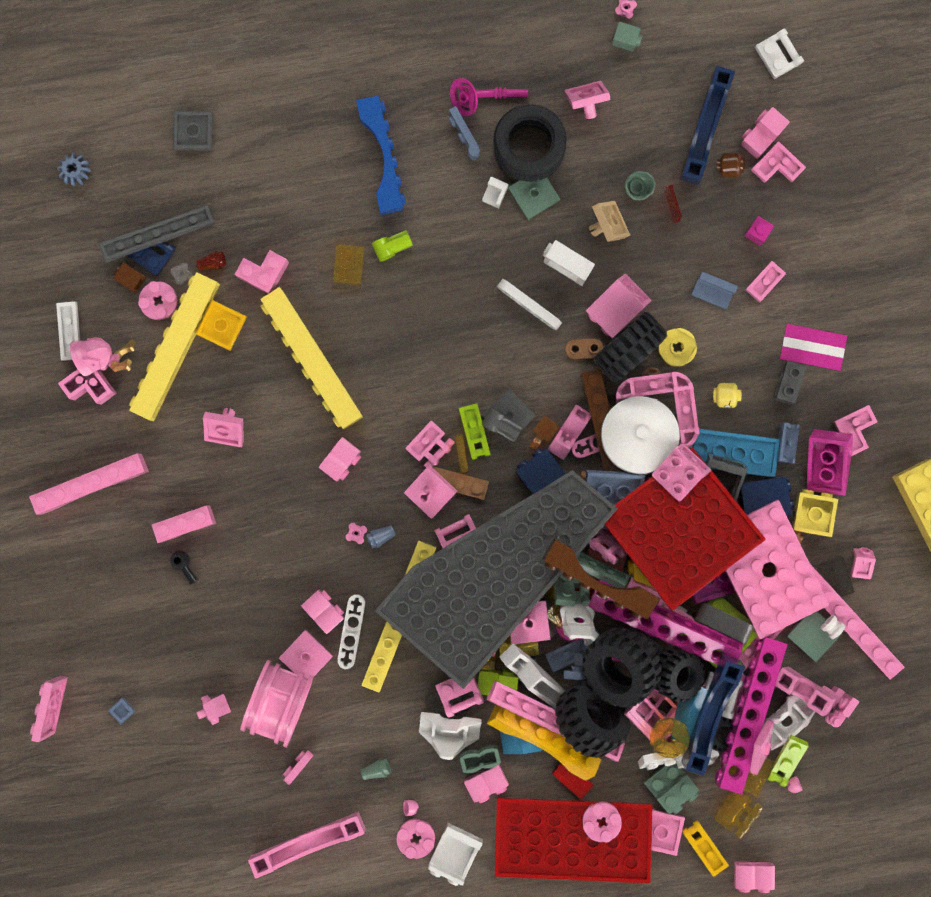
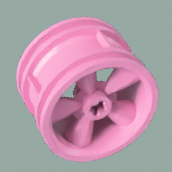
M267 660L249 701L240 731L245 732L247 728L250 730L251 735L256 733L273 739L275 744L282 741L284 742L283 747L287 748L314 677L304 678L305 673L300 672L298 675L280 668L281 664L277 663L275 666H272V661Z

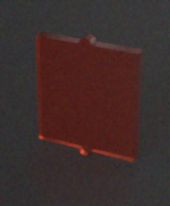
M669 185L666 187L665 195L675 224L681 221L682 214L673 185Z

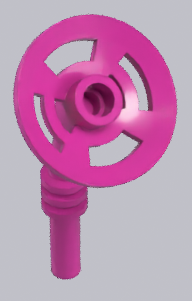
M458 78L451 84L450 98L453 107H457L460 115L470 116L477 109L478 98L495 97L497 99L499 97V99H502L503 97L506 99V97H528V89H506V87L498 89L495 87V89L475 90L470 81L465 78ZM457 88L460 89L459 100L457 99ZM462 106L465 108H470V111L465 110L464 108H462Z

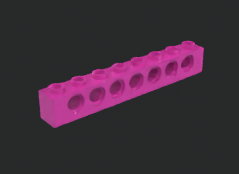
M599 579V582L604 583V584L609 585V586H612V585H610V584H608V583H606V582H604V581H602V580ZM594 590L588 606L594 611L609 615L614 620H620L632 628L646 632L649 636H655L667 644L680 647L683 651L691 652L705 661H711L718 665L722 654L737 659L742 654V642L657 604L650 614L649 620L643 617L640 620L631 615V612L626 610L628 608L625 607L623 610L613 603H609V600L615 602L608 597L605 600L596 595L598 592Z
M767 637L757 639L754 649L756 653L754 658L752 657L750 660L749 676H746L744 679L743 687L745 689L737 703L739 709L732 719V725L734 726L732 732H729L726 738L728 746L726 751L722 752L720 762H722L721 768L715 774L716 785L719 788L738 794L743 793L751 767L754 743L764 724L787 648L786 643ZM769 653L770 660L767 663H764L763 656L764 654ZM763 671L765 677L762 681H758L757 675ZM758 690L759 697L756 700H752V693ZM749 709H753V716L747 719L746 712ZM743 728L748 729L745 737L740 736V731ZM742 747V753L735 756V749ZM735 765L737 768L736 772L729 774V768Z

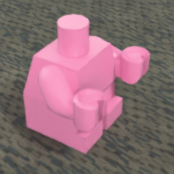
M224 694L212 699L206 695L201 697L203 709L196 712L198 719L206 717L214 725L219 723V717L230 713L231 710Z

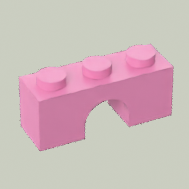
M204 506L152 524L157 543H162L183 534L214 525L216 521L211 506Z
M789 666L782 667L778 674L776 687L789 695L792 694L801 698L807 703V707L821 716L829 715L838 699L836 696Z

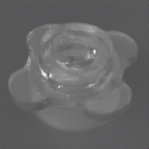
M182 263L171 269V274L175 277V283L178 285H182L184 281L190 280L193 275L189 272L187 263Z

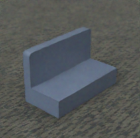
M701 272L693 289L692 296L727 309L732 295L735 294L738 286Z

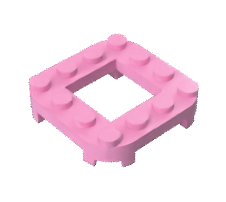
M670 372L629 378L619 385L616 392V404L630 397L674 392L680 433L679 445L683 443L685 446L690 447L699 435L694 387L690 379L684 374Z

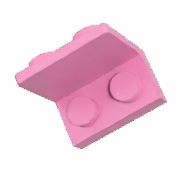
M682 443L670 453L653 472L652 476L672 496L681 501L711 469Z

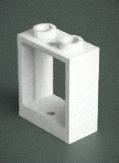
M557 240L553 244L549 243L543 254L545 264L583 286L595 266L594 263Z

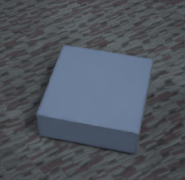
M122 697L108 712L121 725L136 710Z

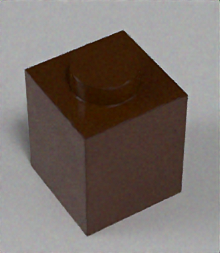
M124 262L114 271L115 276L113 279L134 293H137L146 280L145 276Z

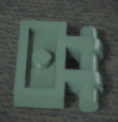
M563 575L553 584L556 605L575 606L576 601H581L582 606H588L590 592L579 585L581 581L575 578L571 581Z

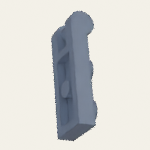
M455 106L449 109L450 116L448 120L452 127H457L459 131L457 135L461 143H466L469 149V158L477 160L480 156L479 146Z

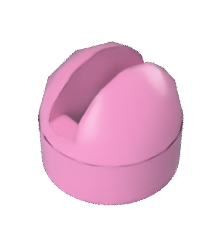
M797 776L789 779L787 784L788 791L792 793L803 791Z
M405 800L403 802L405 816H412L418 812L419 806L415 800Z

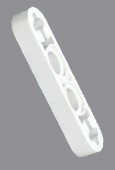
M502 279L497 285L500 291L552 329L557 331L562 324L557 317L508 281Z
M359 594L351 596L347 603L338 654V664L343 669L351 668L356 660L365 610V599ZM356 598H359V602H362V606L360 605L357 608V612H361V615L356 613L349 614V610L354 611V604H351V601H355ZM350 617L358 619L359 624L357 627L352 628L348 625ZM353 636L355 644L350 647L347 646L344 642L345 637ZM343 648L354 650V653H349V659L352 662H349L347 665H344V661H341V658L346 656V651H342Z

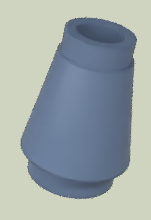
M390 525L369 531L366 538L372 549L375 547L378 549L396 536Z

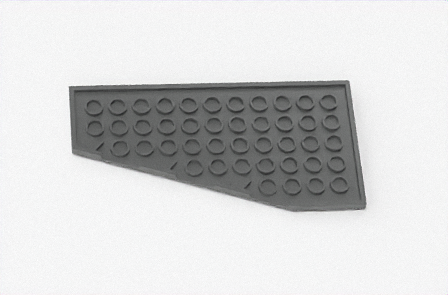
M572 470L495 518L452 542L437 553L414 565L375 612L464 689L562 575L563 571L558 568L555 571L545 566L546 562L542 559L552 540L555 538L571 547L577 557L618 508Z

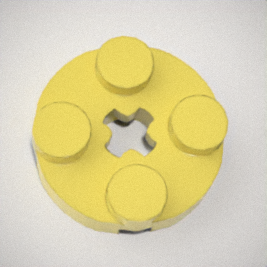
M682 328L667 331V338L658 346V354L666 364L674 367L688 364L693 360L697 352L694 336ZM673 343H681L682 351L674 352Z

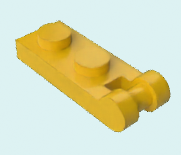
M698 820L693 822V825L688 829L682 830L713 877L729 866ZM699 832L701 836L694 840L692 835Z

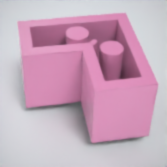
M774 107L769 111L765 109L754 122L756 127L753 130L749 128L742 136L744 140L740 145L756 159L762 155L790 123Z
M269 250L261 267L243 258L234 275L269 294L275 290L289 262L286 258Z
M77 369L58 383L71 400L78 399L88 391L97 404L102 405L117 394L100 369L88 376H83Z

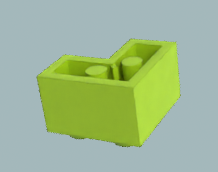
M484 666L483 669H480L477 684L482 695H489L494 681L517 691L518 675L512 670L503 669V671H495V667Z

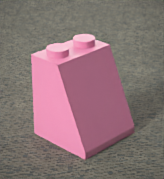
M625 273L586 312L590 320L594 323L597 322L602 327L601 330L606 336L613 338L652 300Z

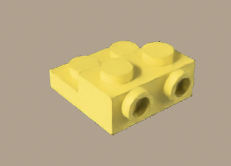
M802 489V492H798L796 495L793 530L832 537L838 499L833 498V494L821 493V496L814 495V491Z

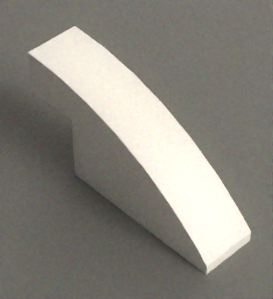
M512 644L499 656L507 668L518 675L529 691L553 708H556V703L565 690L532 658L515 644Z

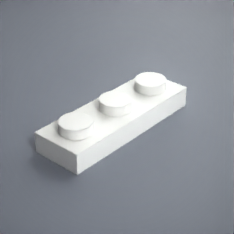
M77 302L56 303L61 360H72L70 344L72 341L80 340Z

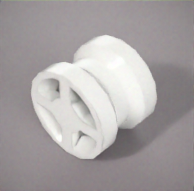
M831 615L822 624L820 629L828 632L831 639H835L843 632L846 625L838 622L835 615Z

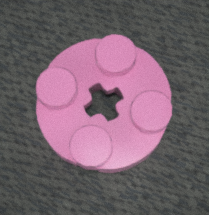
M153 281L142 289L138 304L146 316L154 320H160L173 315L178 307V300L175 290L170 285L164 282ZM162 296L163 304L155 306V297Z
M608 802L592 804L583 814L584 831L594 841L610 842L621 830V816L617 808ZM602 817H605V822L607 823V825H603L602 827L598 826L599 823L597 822V819H602Z
M413 818L401 825L397 834V845L407 858H423L434 848L435 832L428 822ZM416 833L417 836H421L419 843L411 841L413 834Z

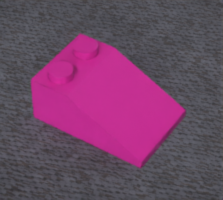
M814 429L809 437L807 490L846 495L852 456L853 434Z

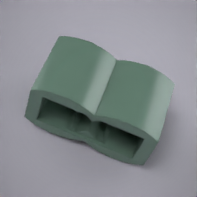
M487 745L479 750H467L460 755L463 773H474L481 768H493L501 763L497 745Z

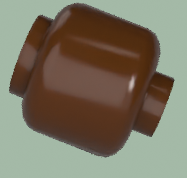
M723 153L721 160H717V171H720L721 176L724 178H738L741 173H744L745 158H742L740 153Z

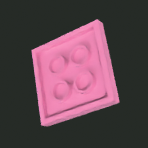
M58 676L41 685L39 691L41 700L35 709L37 718L30 730L32 735L31 741L41 742L55 734L68 677Z

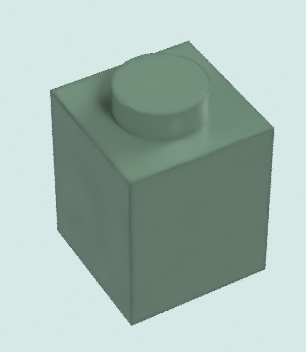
M619 22L612 46L633 52L635 46L639 47L642 35H639L641 28Z

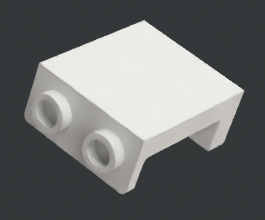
M447 823L428 864L430 873L436 877L443 876L447 878V881L455 886H458V884L463 886L473 860L483 844V839Z

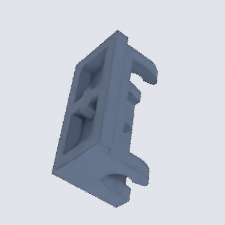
M780 424L777 462L795 464L800 425Z

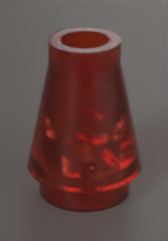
M215 251L196 260L199 271L222 269L226 266V258L222 251Z

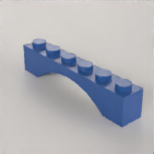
M379 95L356 100L361 124L368 128L376 137L384 156V173L381 184L376 192L380 213L385 215L403 211L402 205H405L406 202L404 193L400 194L398 188L402 184L400 174H395L394 168L398 167L396 156L392 157L390 151L394 147L392 138L387 137L386 131H390L388 119L384 120L382 114L386 112L384 101L379 100Z

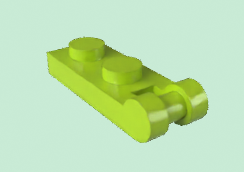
M478 404L459 408L472 460L478 459L477 457L483 455L485 457L490 456ZM481 442L483 448L475 449L474 444Z
M790 734L770 768L766 779L771 782L776 781L780 786L786 787L789 778L809 747L808 742ZM781 771L783 772V774L779 775L777 774V772Z

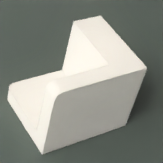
M490 177L482 201L499 209L508 189V184Z

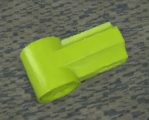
M405 230L389 238L378 239L372 243L378 260L381 262L393 257L395 253L413 246Z

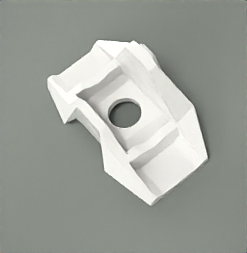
M576 601L575 606L561 605L560 613L564 635H567L570 640L584 638L585 646H589L599 636L595 631L593 623L595 611L589 606H582L581 601ZM580 617L585 622L577 623L574 621V618Z
M795 695L787 696L786 702L780 707L781 709H778L776 714L773 713L769 718H765L764 724L767 720L774 722L771 750L785 745L790 734L796 736L803 728L808 726L815 711L807 707V703ZM787 716H790L792 718L791 725L783 726L781 722Z
M421 712L419 733L433 746L442 759H453L465 747L479 740L481 719L469 717L450 719L443 718L440 714Z

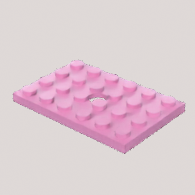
M775 500L747 514L766 540L726 570L734 590L752 626H754L753 629L758 639H762L829 605L779 500ZM767 562H772L776 566V573L772 577H765L762 573L763 565Z

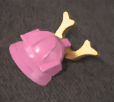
M94 337L88 338L86 341H72L70 353L76 368L83 376H88L99 369L106 370L107 365L114 372L120 370L129 371L132 364L129 358L121 363L119 362L124 354L135 350L134 345L136 343L131 339L124 347L112 354V348L102 338Z

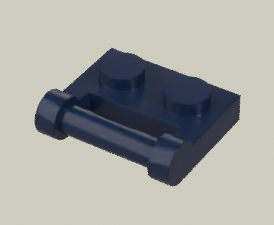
M162 242L156 246L165 251L163 256L150 248L126 256L158 276L175 252L176 247Z

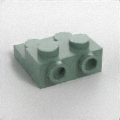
M677 763L670 766H665L664 764L643 781L669 815L672 812L674 815L679 813L683 809V803L687 800L692 802L698 796L697 792L699 789L682 768L678 769Z

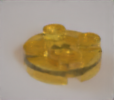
M660 719L651 729L650 744L657 751V754L664 758H676L685 752L689 746L690 735L687 726L677 719ZM672 734V736L675 737V739H672L671 742H667V739L664 738V736Z

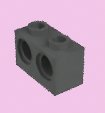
M790 361L784 362L772 399L789 405L795 404L806 366Z

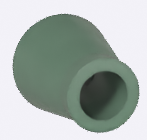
M381 758L361 769V775L364 780L387 777L391 773L388 760H382Z

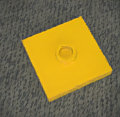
M211 300L195 334L231 351L247 316Z

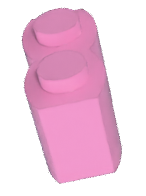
M342 437L319 468L338 482L340 479L343 481L350 473L348 468L351 464L355 466L361 459L359 455L361 451Z
M317 590L301 606L317 625L328 634L344 619V611L339 605L334 606L329 601L332 598L325 590L322 592Z
M500 765L493 768H484L464 779V784L474 803L478 801L483 803L490 798L489 795L493 793L501 794L509 786V782Z
M734 862L735 889L743 893H748L752 889H758L760 893H769L770 890H775L774 864L770 862Z

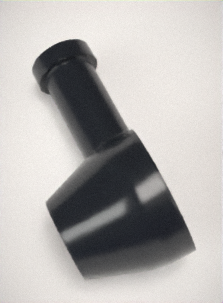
M184 551L173 553L170 558L171 566L176 570H182L190 585L199 580L188 567L190 563L189 555ZM177 557L181 559L180 564H177L175 562V559Z

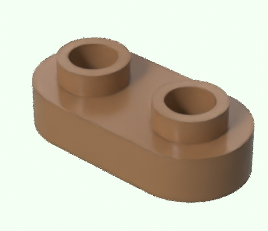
M598 339L571 340L565 346V353L570 359H594L603 349V344ZM596 345L597 351L593 352L590 347ZM572 346H577L578 352H573L571 350Z

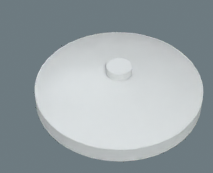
M636 396L620 401L609 411L601 429V442L607 457L618 468L633 474L654 472L679 445L680 433L675 416L663 403L649 397Z

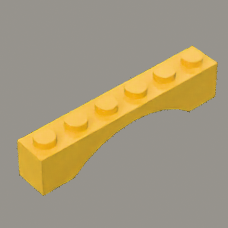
M498 705L494 707L487 724L505 734L523 739L548 752L559 760L569 772L586 781L595 777L602 759L590 757V755H582L580 751L576 752L572 749L573 746L571 744L568 745L566 743V738Z

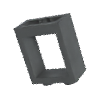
M708 453L705 463L709 468L713 467L736 474L730 491V495L736 501L747 472L746 465Z

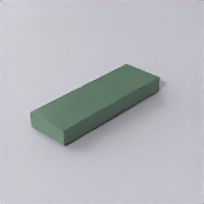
M582 552L576 557L588 574L614 587H626L630 578L629 575Z

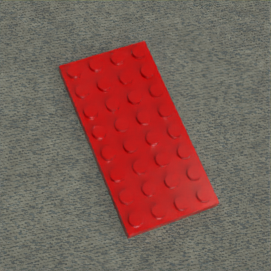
M497 797L495 877L651 884L652 803L608 802L617 808L621 816V830L610 842H597L592 840L584 831L582 819L585 810L590 805L603 801ZM602 817V819H597V822L599 823L598 826L602 827L603 825H607V823L605 822V817Z

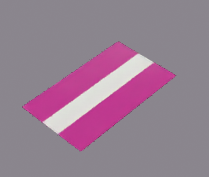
M787 324L780 359L841 371L847 335Z

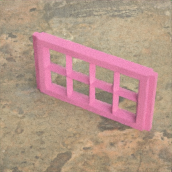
M661 695L655 705L647 697L644 699L651 708L645 718L636 711L640 704L627 707L624 713L652 743H655L656 740L658 741L673 721L678 705L677 701L674 703L672 699ZM664 699L672 706L666 716L657 709ZM654 712L662 719L656 729L647 722Z

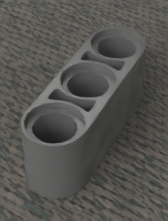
M703 602L694 618L698 623L743 644L747 643L754 628L751 624Z

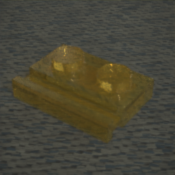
M336 244L333 283L361 286L365 249L363 246Z

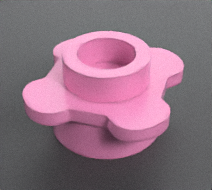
M619 0V6L615 9V12L622 17L632 18L633 10L636 8L637 3L634 0Z
M355 523L349 524V532L346 534L347 541L353 540L358 544H362L367 528L365 526H357Z

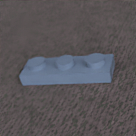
M584 639L571 641L546 653L545 656L552 671L555 672L574 663L575 653L584 654L588 646H585Z

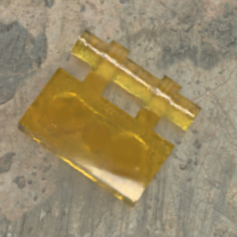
M732 792L714 819L729 831L736 825L739 829L735 835L741 839L745 833L748 834L750 831L749 827L755 819L760 817L759 813L764 807L757 803L754 808H751L749 806L753 800L744 792L742 794ZM746 811L749 815L742 823L739 819Z

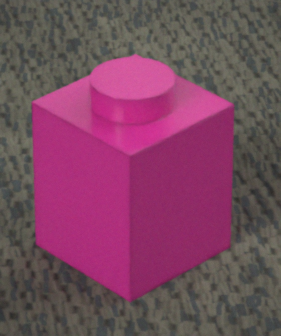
M757 216L744 236L760 246L765 242L774 225Z

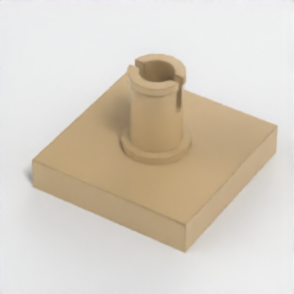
M615 201L598 203L592 206L598 219L597 223L589 226L590 231L594 229L591 232L594 237L603 232L607 242L630 236Z

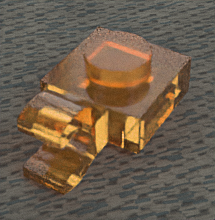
M544 415L533 430L537 436L529 446L536 450L543 439L549 442L560 426Z

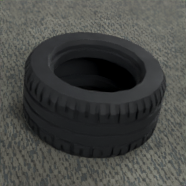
M524 104L514 107L502 116L494 131L493 146L497 163L508 176L525 182H536L549 177L559 168L566 151V131L559 117L550 109L548 110V108L537 104ZM521 127H537L547 134L551 147L546 155L537 160L528 161L520 159L513 154L509 148V139Z

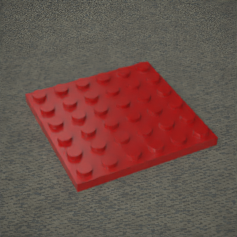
M691 447L690 450H691L702 462H704V461L702 460V458L698 455V453L694 450V448ZM712 471L702 478L681 501H678L654 477H651L614 506L618 509L604 524L671 611L766 540Z

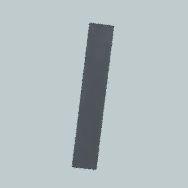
M208 205L101 242L98 245L107 263L214 224V220Z

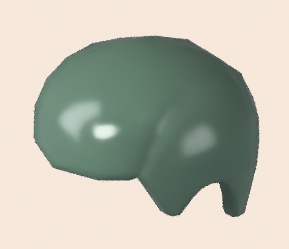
M637 171L627 177L624 189L631 199L641 201L654 193L656 183L653 176L648 172Z

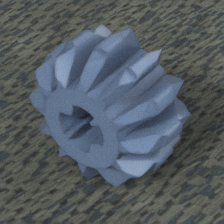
M72 153L70 158L66 154L65 161L59 160V163L62 164V166L57 167V170L61 172L58 175L59 178L64 179L65 184L71 183L72 186H76L78 182L80 185H83L82 179L88 180L89 177L86 173L91 172V169L87 168L89 162L87 160L84 161L82 155L77 157L75 153ZM72 168H77L75 172L71 171Z

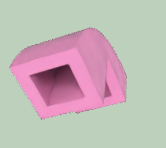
M575 405L549 446L548 451L564 460L591 418L590 413Z

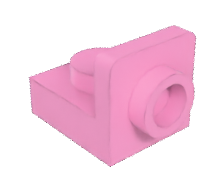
M865 547L860 549L854 548L853 554L855 557L851 576L871 579L876 561L873 551Z

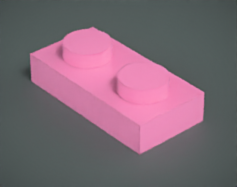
M771 261L746 288V291L760 303L786 273Z

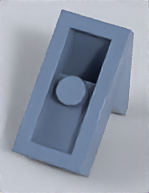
M575 653V666H572L570 670L564 671V679H587L583 673L585 667L582 665L584 654Z

